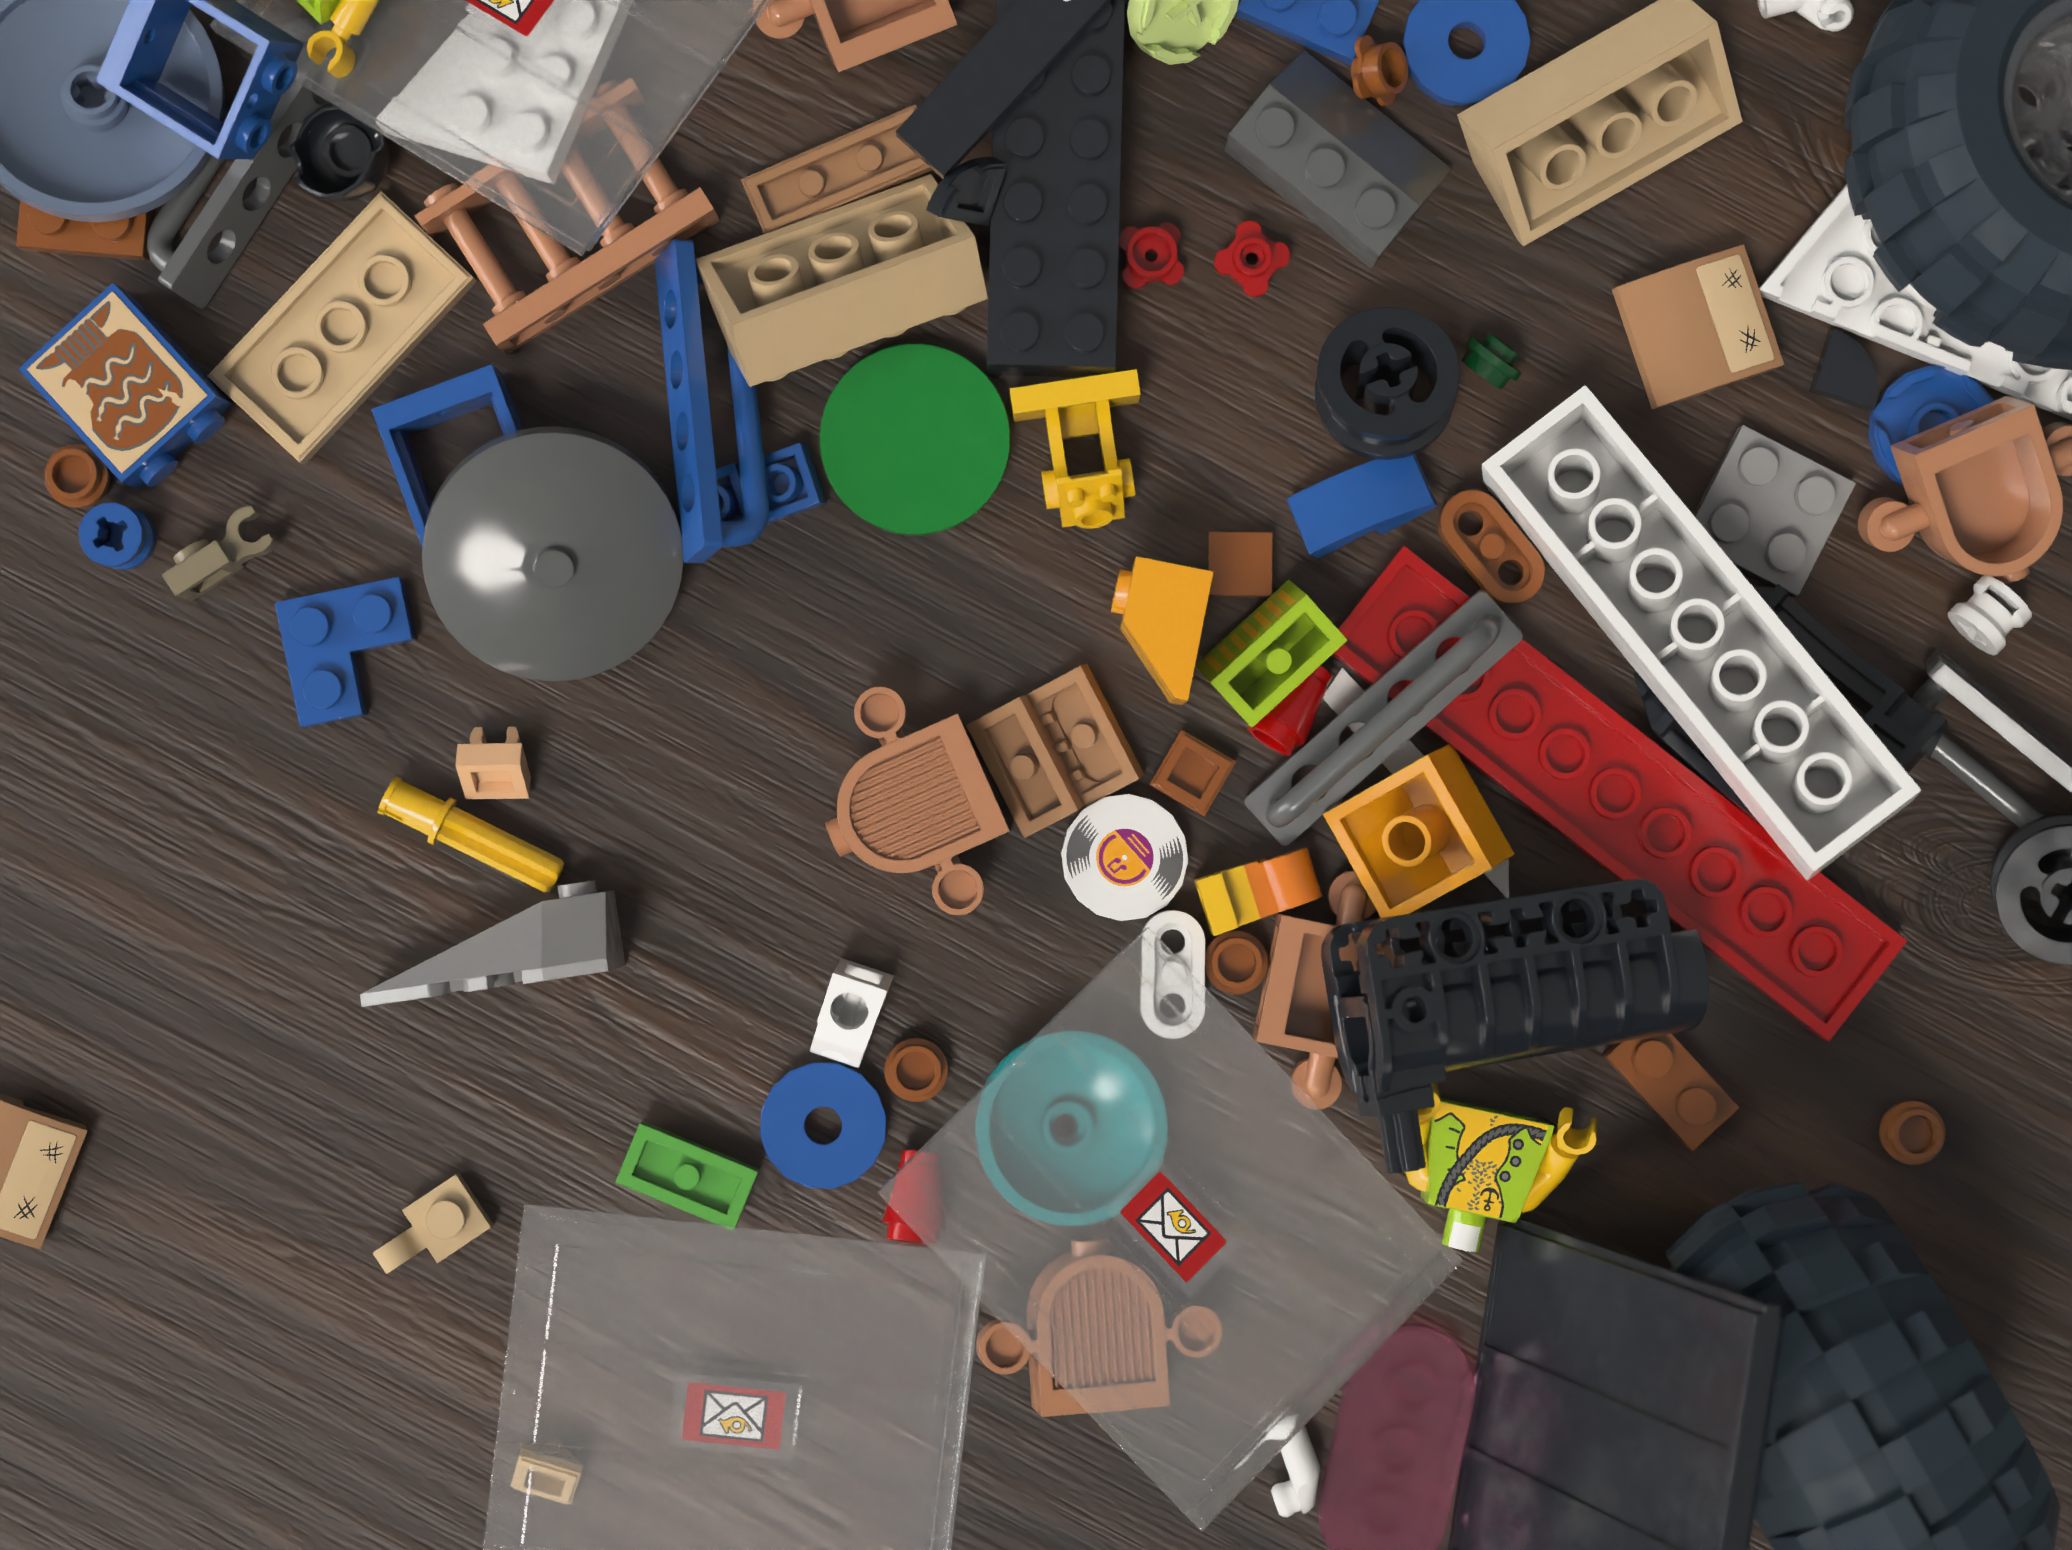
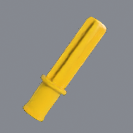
M395 776L380 802L377 813L387 815L428 835L427 842L435 845L439 840L542 892H550L555 887L563 871L564 862L562 859L455 807L457 800L451 797L445 802L403 781L398 776Z

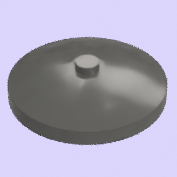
M558 426L535 427L508 433L489 441L463 459L449 474L437 492L427 516L422 549L423 573L430 600L440 620L451 635L472 655L500 671L517 677L539 681H569L590 677L616 667L640 651L659 631L672 610L682 579V538L677 515L666 490L653 472L637 456L610 439L592 432Z

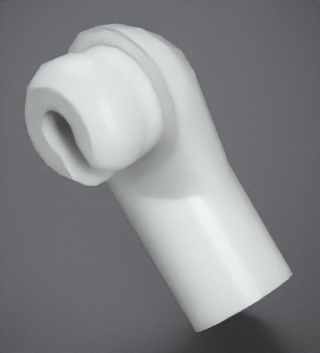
M1757 0L1759 11L1764 19L1795 11L1817 27L1831 32L1845 29L1851 23L1854 16V9L1850 0Z
M1303 1419L1281 1425L1273 1430L1290 1478L1286 1482L1275 1484L1271 1489L1278 1513L1283 1517L1292 1516L1299 1511H1302L1304 1515L1314 1507L1316 1501L1320 1465Z

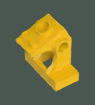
M1137 369L1010 388L1014 422L1045 417L1053 470L1041 472L1046 508H1059L1062 528L1077 525L1081 528L1093 529L1105 526L1112 520L1125 518L1124 498L1135 496V487L1130 458L1117 460L1110 407L1139 403L1141 393ZM1099 435L1104 471L1068 476L1062 440Z

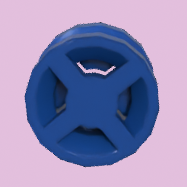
M102 503L93 507L83 517L79 526V542L83 552L92 561L118 570H132L143 565L152 556L156 546V531L151 520L142 512L118 503ZM109 526V528L112 531L110 534V541L104 544V542L107 540V534L109 531L107 527Z

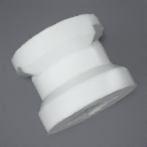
M1983 575L1973 585V596L1967 602L1955 604L1947 615L1952 625L1969 642L1987 654L1997 655L2006 646L2005 636L2013 628L2023 627L2032 618V612L2012 589L1992 576Z

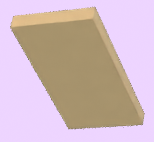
M381 191L210 372L208 377L299 463L305 465L473 287L477 280Z

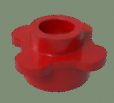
M1244 221L1237 226L1235 231L1236 238L1229 247L1216 253L1214 267L1220 275H1229L1232 281L1242 286L1243 292L1247 296L1259 297L1268 290V280L1272 277L1273 273L1277 269L1287 266L1290 260V252L1284 243H1274L1263 235L1261 227L1257 222ZM1250 253H1254L1258 257V262L1254 265H1250L1246 261V256Z
M1164 222L1158 227H1145L1140 230L1134 226H1129L1120 233L1119 247L1125 252L1126 267L1122 271V280L1129 288L1141 289L1146 283L1162 281L1168 286H1173L1180 282L1184 275V266L1177 258V244L1180 241L1181 235L1175 225ZM1149 250L1157 253V259L1153 262H1149L1145 258V253Z

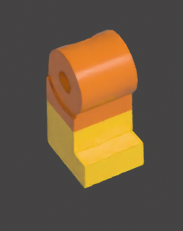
M1308 847L1268 859L1264 857L1194 879L1208 927L1213 936L1300 906L1323 896Z

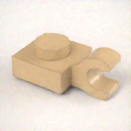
M457 1173L404 1208L402 1211L412 1227L374 1251L373 1255L386 1274L425 1248L429 1250L435 1261L439 1263L487 1231L494 1224L461 1174Z

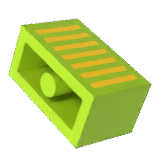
M1288 580L1202 658L1195 667L1252 728L1348 640L1309 596Z

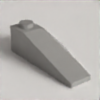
M596 880L557 886L559 899L541 901L361 993V1005L366 1007L441 996L456 991L484 990L512 985L515 982L522 981L523 984L606 972L625 966L615 892L613 890L597 893Z

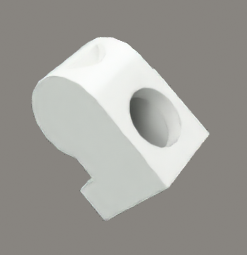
M841 958L828 986L817 1020L818 1026L810 1052L859 1068L894 975Z

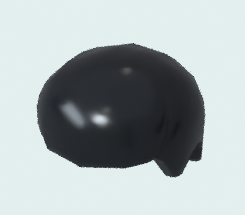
M349 103L324 105L306 117L297 134L296 141L290 146V151L295 159L298 176L294 178L298 186L321 200L331 202L356 201L376 190L386 175L389 162V147L386 136L376 124L378 122L376 117L362 108Z

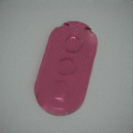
M1400 1323L1382 1328L1369 1336L1359 1346L1350 1361L1317 1502L1319 1528L1330 1550H1437L1446 1528L1473 1410L1475 1381L1469 1364L1459 1347L1447 1335L1435 1328L1417 1323Z

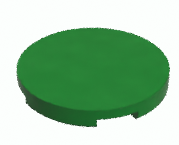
M904 344L885 348L867 356L854 365L840 379L829 396L822 415L819 433L820 453L824 470L830 484L842 502L853 513L871 525L886 532L905 536L938 534L953 529L971 519L989 501L998 488L1006 471L1010 452L1008 417L1001 397L991 381L977 366L959 354L945 348L925 344Z

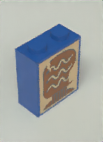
M114 282L18 368L121 483L137 489H141L145 484L148 487H153L166 479L178 465L175 457L193 441L195 444H200L212 437L225 422L222 414L233 405L136 297Z

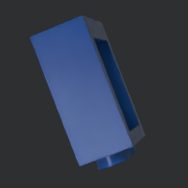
M129 0L96 82L217 159L253 160L256 152L266 144L272 129L270 120L281 95L290 88L297 74L296 61L304 43L235 0ZM191 4L258 45L224 123L158 82Z
M492 364L371 409L422 549L427 516L433 502L408 435L491 404L494 407L504 435L522 430L523 427L503 373Z

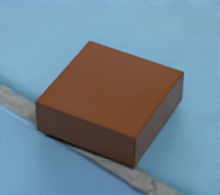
M1273 532L1208 533V571H1213L1209 597L1269 598L1272 595Z
M1180 730L1149 785L1205 817L1236 761L1185 731Z

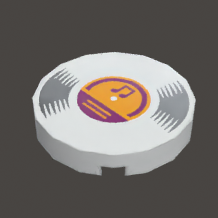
M1131 794L1103 797L1083 809L1067 829L1061 852L1064 878L1076 899L1096 915L1118 921L1146 918L1167 906L1181 888L1188 865L1185 836L1173 815L1153 800Z

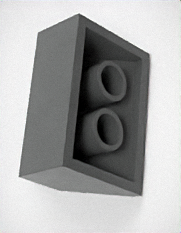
M1305 50L1267 86L1229 133L1224 149L1225 152L1370 269L1378 262L1452 170L1366 99H1360L1349 85Z

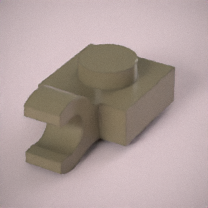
M245 506L236 510L228 519L226 535L221 542L215 540L209 544L207 539H201L188 545L173 557L177 565L163 573L162 577L176 597L193 601L245 567L243 563L254 557L264 556L274 550L279 543L274 535L267 534L256 542H249L245 537L246 525L261 515L259 510L253 506Z

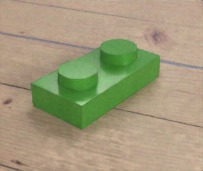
M642 1121L639 1123L615 1183L734 1231L760 1169Z

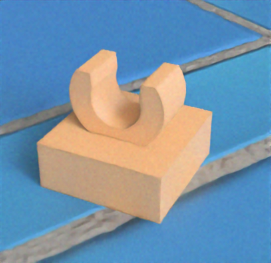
M475 727L470 734V744H457L455 766L465 799L529 798L531 775L516 727L507 728L505 743H486L483 727Z

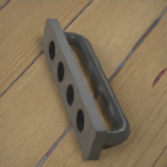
M312 18L296 19L283 26L281 30L307 44L309 38L315 33L331 31L334 23L329 20L321 25ZM362 34L360 36L351 35L347 44L354 51L355 65L352 71L343 78H335L328 72V64L335 56L336 48L331 49L326 54L324 61L320 65L313 62L306 51L297 65V74L294 82L281 95L270 120L272 129L266 144L256 152L253 160L235 159L176 251L172 246L175 235L225 159H217L211 155L202 171L190 185L163 205L147 235V251L150 261L161 271L158 277L159 283L200 309L207 306L297 169L290 146L296 141L304 119L324 105L339 104L372 55L375 48L373 43ZM327 71L323 86L312 95L316 80L322 73ZM234 99L224 112L223 123L226 120V117L229 113V110L233 104ZM292 124L288 139L282 146L277 148L281 133ZM257 177L254 191L247 199L242 201L247 185ZM223 231L218 246L207 254L211 240L216 234Z
M1477 591L1307 741L1304 746L1298 749L1255 787L1245 798L1244 803L1246 807L1281 845H1289L1514 648L1523 638L1522 631L1486 591ZM1451 637L1462 638L1438 660L1436 659L1437 647L1442 641ZM1402 680L1413 681L1388 703V692L1393 684ZM1351 723H1364L1359 730L1341 745L1340 734L1346 726ZM1310 764L1317 766L1293 787L1292 779L1297 769Z
M1937 648L1924 662L1929 678L1914 693L1912 698L1933 712L1950 693L2072 793V757ZM1945 733L1942 734L1932 757L2020 828L2035 819L2045 816ZM2072 848L2056 850L2050 854H2068L2072 857Z

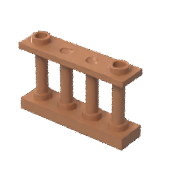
M632 79L621 86L617 81L610 82L596 90L562 169L564 176L603 236L600 241L602 249L582 262L579 257L571 258L524 184L523 181L528 178L494 167H490L460 187L456 183L441 187L426 198L424 204L427 208L414 215L420 226L432 238L447 229L449 230L495 303L492 309L495 316L483 323V326L495 345L506 355L653 264L673 239L691 240L720 221L701 187L690 194L686 189L679 190L634 120L631 114L646 105V102ZM608 128L613 132L657 202V205L654 207L656 215L636 228L632 223H624L577 149ZM501 195L549 270L546 275L548 283L528 296L525 291H516L469 216Z

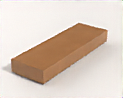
M912 105L740 179L763 233L772 232L896 187L933 171L896 136V130L917 109L916 105Z

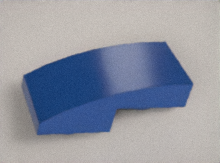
M800 442L764 455L769 501L767 524L827 504L807 443ZM733 463L716 469L721 521H739L743 517L744 510L739 463Z
M1416 454L1399 459H1375L1286 498L1309 555L1317 559L1373 530L1383 535L1438 507Z

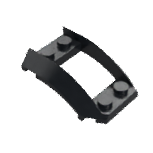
M1780 584L1775 588L1753 586L1841 694L1866 713L1863 717L1865 723L1907 773L1913 769L1923 756L1930 760L1947 726V720L1937 712L1933 714L1907 695L1904 688L1867 662L1817 621ZM1635 671L1633 675L1652 731L1709 783L1758 822ZM1842 854V855H1841L1840 857H1838L1836 860H1838V859L1844 857V855Z

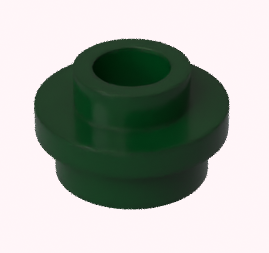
M1489 333L1483 342L1471 335L1466 342V345L1470 348L1461 361L1498 389L1502 390L1510 379L1517 381L1522 375V372L1513 365L1520 355L1493 334Z

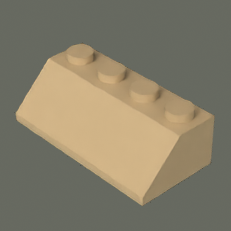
M1658 0L1457 114L1473 164L1516 239L1522 246L1529 244L1743 122L1718 22L1693 0Z
M931 174L695 259L697 270L730 353L749 387L765 381L779 380L792 371L825 359L841 357L854 348L884 337L898 336L908 328L941 316L957 314L968 306L988 299L976 239L972 231L963 221L941 218L926 210L929 200L938 186V183Z

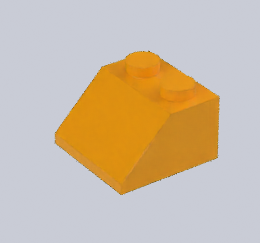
M1136 556L1131 571L1119 570L1111 612L1123 614L1120 630L1169 703L1183 705L1189 698L1213 571Z
M1450 744L1424 756L1323 814L1381 918L1409 914L1489 871L1515 854L1457 751Z

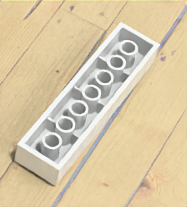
M1586 385L1482 463L1484 485L1806 881L1905 808L1921 792L1919 786Z

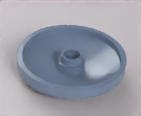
M0 0V184L16 198L44 213L81 222L117 221L147 213L176 197L189 186L211 157V154L96 82L129 0ZM189 10L158 82L223 122L225 90L220 64L205 29Z

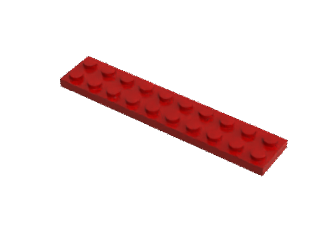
M1402 546L1337 628L1348 641L1332 655L1372 685L1470 597L1408 548ZM1451 637L1442 641L1437 647L1436 659L1438 660L1462 638ZM1524 639L1424 726L1446 745L1450 744L1460 756L1619 881L1643 879L1655 884L1664 895L1670 921L1682 930L1696 929L1703 947L1824 1041L1829 1042L1907 943L1905 938L1819 872L1806 881L1761 825ZM1402 680L1393 684L1388 692V699L1390 701L1393 700L1413 681Z

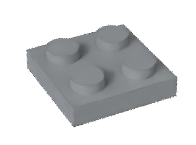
M1742 425L1734 433L1693 515L1739 571L1772 588L1780 584L1789 591V595L1793 598L1799 596L1856 483Z

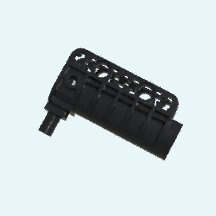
M1643 879L1581 886L1342 924L1334 927L1325 936L1321 946V960L1339 1063L1349 1088L1353 1093H1357L1359 1116H1378L1387 1174L1412 1172L1426 1168L1417 1110L1435 1107L1433 1090L1430 1084L1446 1082L1445 1072L1693 1030L1702 1022L1708 1005V967L1704 948L1697 930L1671 932L1667 904L1663 893L1655 884ZM1631 897L1635 901H1644L1646 905V914L1637 916V926L1634 918L1622 916L1620 907L1622 904L1631 902ZM1584 909L1587 922L1563 925L1561 912ZM1542 917L1543 931L1521 933L1519 927L1520 920ZM1500 924L1502 935L1485 937L1483 926ZM1416 925L1419 926V927H1421V928H1420V933H1419L1418 929L1416 928ZM1463 928L1465 941L1445 944L1443 931ZM1349 934H1352L1354 944H1358L1356 971H1354L1351 961H1341L1339 956V948L1349 945ZM1420 937L1419 944L1422 950L1402 952L1400 940ZM1381 943L1384 954H1377L1376 944ZM1444 949L1447 951L1448 956L1444 955Z

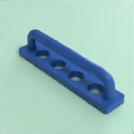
M673 239L655 260L658 304L684 563H704L722 547L747 545L760 537L768 523L769 501L757 385L749 387L727 345L744 512L743 517L739 521H721L698 284L703 285L695 263L693 241Z

